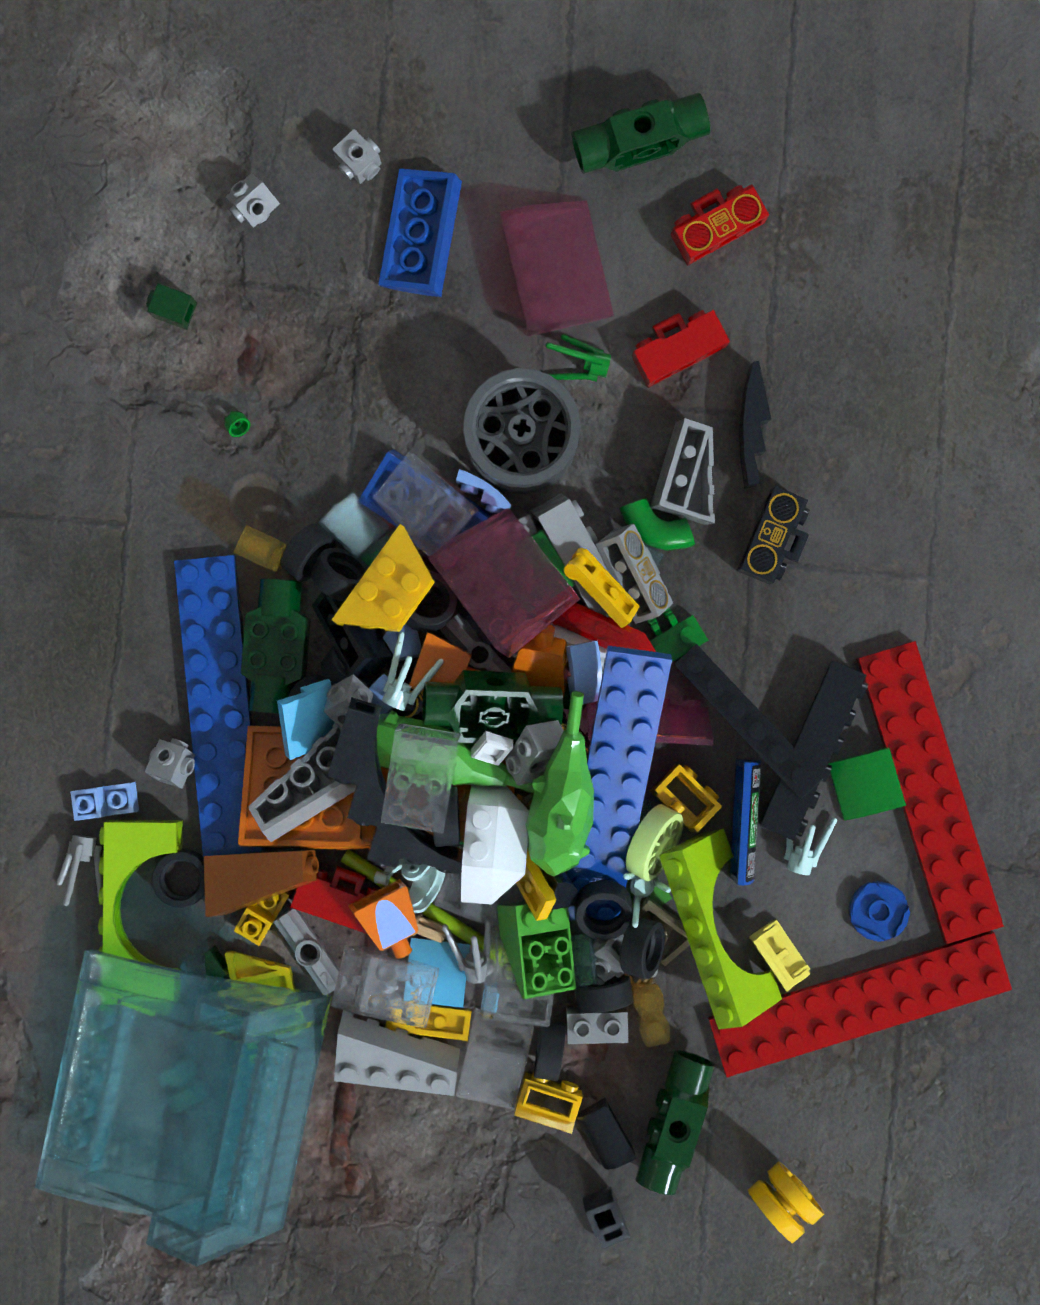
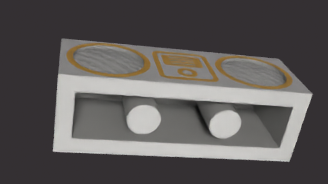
M634 523L613 530L595 544L609 573L639 604L640 607L633 617L635 624L659 617L673 604L667 588L659 575L660 572L648 547H645Z

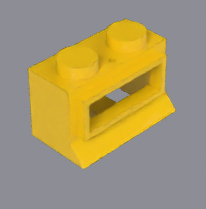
M677 764L649 791L663 805L681 813L683 824L691 832L698 833L722 808V805L717 802L719 796L709 786L706 785L703 788L696 781L698 776L687 765L682 767L680 764ZM675 777L706 806L697 817L666 787Z
M534 1071L533 1074L525 1072L514 1106V1116L572 1134L583 1098L582 1090L578 1089V1085L563 1080L560 1084L551 1080L534 1078ZM530 1089L571 1102L568 1115L526 1102Z

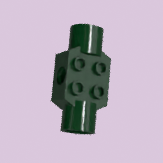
M698 92L672 101L668 99L660 102L657 99L650 100L642 104L641 108L632 111L628 108L618 110L605 122L573 131L571 136L577 162L583 174L604 167L617 172L672 155L688 141L709 135L710 121L704 99Z
M260 579L258 608L246 613L241 674L252 681L249 711L279 713L277 701L289 697L294 684L306 677L311 619L300 613L302 582Z
M463 670L454 683H424L422 701L423 725L452 726L460 743H476L483 733L488 731L513 739V745H515L521 733L528 725L556 720L559 721L560 725L562 724V688L531 686L525 673Z
M675 1050L664 1084L665 1089L660 1088L657 1094L655 1106L659 1108L656 1118L651 1117L648 1123L647 1135L650 1136L649 1142L645 1145L635 1178L636 1182L641 1186L664 1195L676 1194L682 1172L690 1167L708 1109L709 1084L715 1068V1064L712 1061L691 1052Z

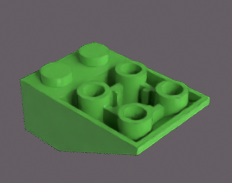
M526 901L497 905L500 937L522 999L575 990L576 981L568 907L551 910L547 919L536 921Z

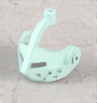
M405 858L399 859L397 868L388 866L384 872H376L374 883L387 886L390 877L401 869L402 876L412 881L409 895L414 913H421L427 910L436 898L446 874L429 865L412 864Z

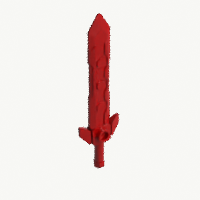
M474 562L469 565L466 576L472 577L488 574L511 602L517 606L498 575L479 567ZM561 594L530 612L532 615L554 625H559L591 641L598 640V645L607 649V646H616L656 652L644 632L628 625L621 628L612 618L571 601L568 597Z

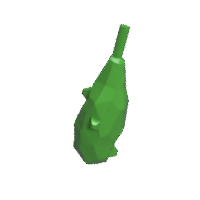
M579 691L571 693L567 728L563 731L543 775L532 782L535 792L525 824L528 833L530 859L551 876L562 874L577 866L580 859L590 853V848L585 843L593 825L594 787L587 765L585 739L579 731L584 694Z
M393 711L388 714H380L377 727V753L381 767L398 775L417 778L428 784L440 787L457 785L505 787L509 785L530 793L535 792L532 783L517 786L505 764L500 763L497 766L471 758V748L474 746V743H460L453 729L444 726L423 725L422 720L401 717Z

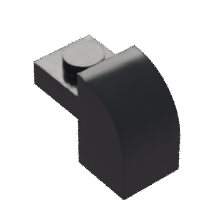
M611 1186L582 1197L585 1213L594 1235L598 1237L602 1248L631 1238Z

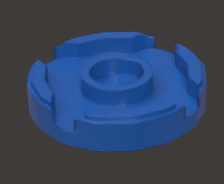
M882 881L868 882L859 887L851 897L848 908L850 921L855 930L869 940L881 942L892 937L895 938L901 934L908 923L910 911L905 899L906 897L902 891L890 883Z

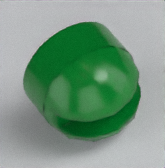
M231 411L230 415L224 419L225 428L232 437L243 436L250 429V421L240 411Z

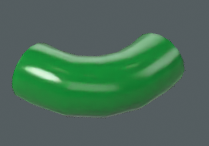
M648 498L619 508L627 525L634 523L643 543L647 546L665 551L695 546L694 537L686 517L673 521L660 519L652 511Z

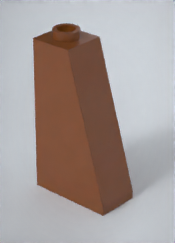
M315 850L204 856L205 916L227 915L316 881L319 862Z

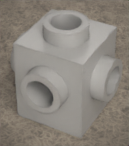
M355 129L332 149L336 160L340 163L338 168L349 180L354 178L361 184L365 179L369 181L374 178L380 170L381 160L378 154L380 149L369 137L365 140Z
M252 173L244 180L234 184L230 193L226 196V199L232 205L229 211L240 223L245 220L253 228L257 224L266 221L270 216V212L280 204L265 184Z
M353 674L331 686L327 693L324 712L342 728L351 697L371 703L374 693Z
M172 738L171 742L159 739L156 747L150 753L145 773L157 781L182 789L187 777L194 770L195 754L188 750L189 745L183 741Z
M623 934L609 940L594 939L588 946L590 952L584 959V962L604 982L613 976L619 978L624 974L620 964Z

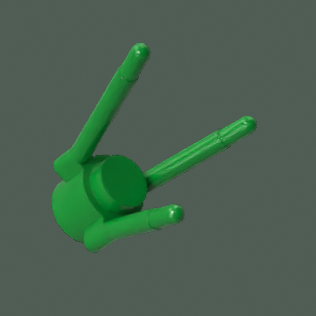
M565 334L560 336L562 340L587 351V353L549 342L545 344L548 349L585 360L583 369L588 370V373L549 374L556 380H591L597 382L598 376L606 378L611 354L603 353V349L594 348Z

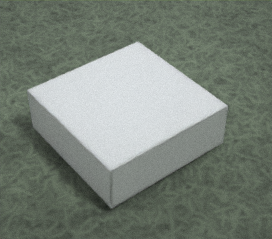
M485 731L471 748V758L499 766L514 748L513 739Z

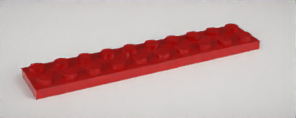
M916 641L856 658L860 672L867 675L864 682L868 683L866 692L883 747L890 748L906 806L902 807L944 943L949 944L1004 927Z
M988 931L781 995L782 1000L743 1027L718 1029L714 1016L708 1017L724 1073L726 1077H731L1012 990L995 933Z

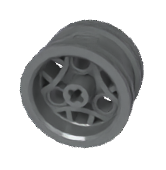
M516 368L502 371L490 377L477 388L469 400L464 414L463 432L468 456L475 470L485 481L495 488L509 493L528 494L550 487L564 476L572 464L577 450L581 423L578 408L573 397L562 383L549 374L535 369ZM509 395H518L519 402L503 406L502 398ZM544 403L549 406L551 412L545 417H539L534 413L533 409L537 404ZM559 416L564 424L556 422ZM488 420H497L501 425L500 430L496 433L486 432L484 424ZM521 428L526 429L523 437L518 436ZM551 431L565 436L563 447L548 446ZM480 442L487 444V447L485 448L484 452L481 448ZM495 449L508 459L501 467H498L489 460ZM528 454H534L539 458L540 464L532 469L527 468L523 464V458ZM548 456L556 457V459L549 463ZM515 467L517 473L510 472V470Z

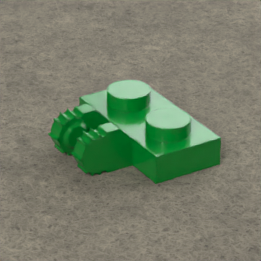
M668 608L662 614L672 628L663 633L656 618L647 620L648 625L656 636L650 640L656 652L671 654L672 662L685 655L695 644L700 646L708 641L694 615L678 623L671 609Z

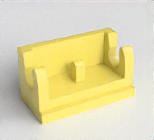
M776 918L749 936L786 991H789L793 986L810 975L809 966Z

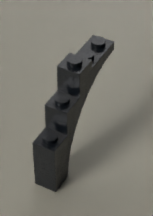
M351 697L327 776L332 777L341 784H356L347 818L362 826H376L369 845L367 859L382 867L392 866L397 868L401 857L415 865L425 864L435 867L443 873L453 872L460 874L463 849L455 846L436 847L434 836L418 826L402 810L388 788L381 771L377 753V727L382 706Z

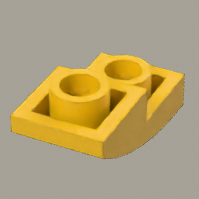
M293 890L248 906L236 925L234 932L259 946Z

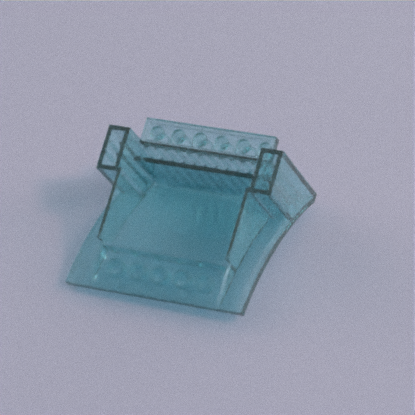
M93 949L85 950L35 1188L93 1205L152 1216L146 1244L196 1267L283 1229L332 995L327 994L324 996L322 992L283 988L213 977L140 962Z

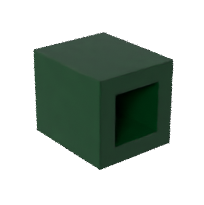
M157 283L155 291L152 290L149 293L146 303L148 307L147 312L152 317L185 330L188 329L197 305L196 300L191 295Z

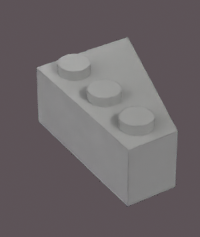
M686 418L675 422L651 502V508L682 518L686 517L688 520L703 525L715 523V514H713L714 485H712V466H714L713 427Z

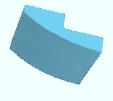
M329 679L300 687V694L277 701L285 756L290 760L307 754L320 737H324L333 729L332 725L335 722L324 712L327 693L331 688V681Z
M411 938L410 946L412 952L408 957L404 1002L463 1008L466 975L465 971L459 970L458 961L449 943ZM456 943L463 958H465L470 953V944Z

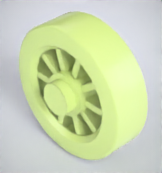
M660 804L646 814L636 829L628 847L625 862L628 872L645 881H651L663 871L659 855L678 845L683 830V817L681 813Z

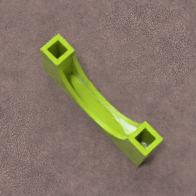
M183 820L104 822V827H101L99 834L100 844L104 845V857H101L99 862V873L103 875V887H100L99 904L103 905V917L99 919L98 931L100 935H103V947H100L98 952V963L102 965V977L98 980V994L102 995V1004L174 1005L181 999V969L159 965L143 956L132 945L122 925L120 907L124 888L131 875L140 865L152 857L177 853L182 850Z
M723 828L700 833L659 855L718 1029L743 1027L782 1000L773 971L748 973L742 970L727 955L718 937L713 917L714 886L721 868L733 857Z

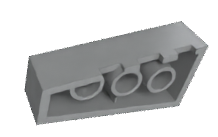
M559 493L530 510L534 519L541 523L542 530L565 566L572 560V556L577 549L584 548L608 571L595 546L598 539L590 526L585 528L580 517L584 516V513L576 500L571 502L569 498ZM573 580L576 584L574 588L585 607L606 616L607 612L587 593L577 580Z
M336 722L332 725L333 729L324 737H320L304 757L298 758L290 766L291 769L280 780L276 779L248 806L262 833L270 842L355 791L356 784H341L332 777L327 776L342 729Z
M343 1010L337 1034L334 1081L454 1096L460 1048L424 1036L418 1039L407 1034L408 1031L396 1028V1031L379 1026L378 1021L369 1018L367 1021L354 1018V1013Z

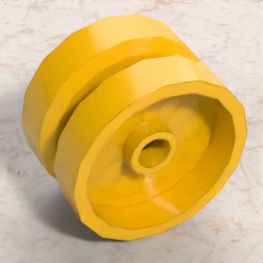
M778 1161L767 1171L768 1178L776 1188V1191L766 1181L758 1180L748 1189V1193L775 1228L788 1241L794 1243L805 1233L804 1226L796 1213L805 1222L812 1225L825 1213L804 1183L795 1174L793 1175L784 1164Z

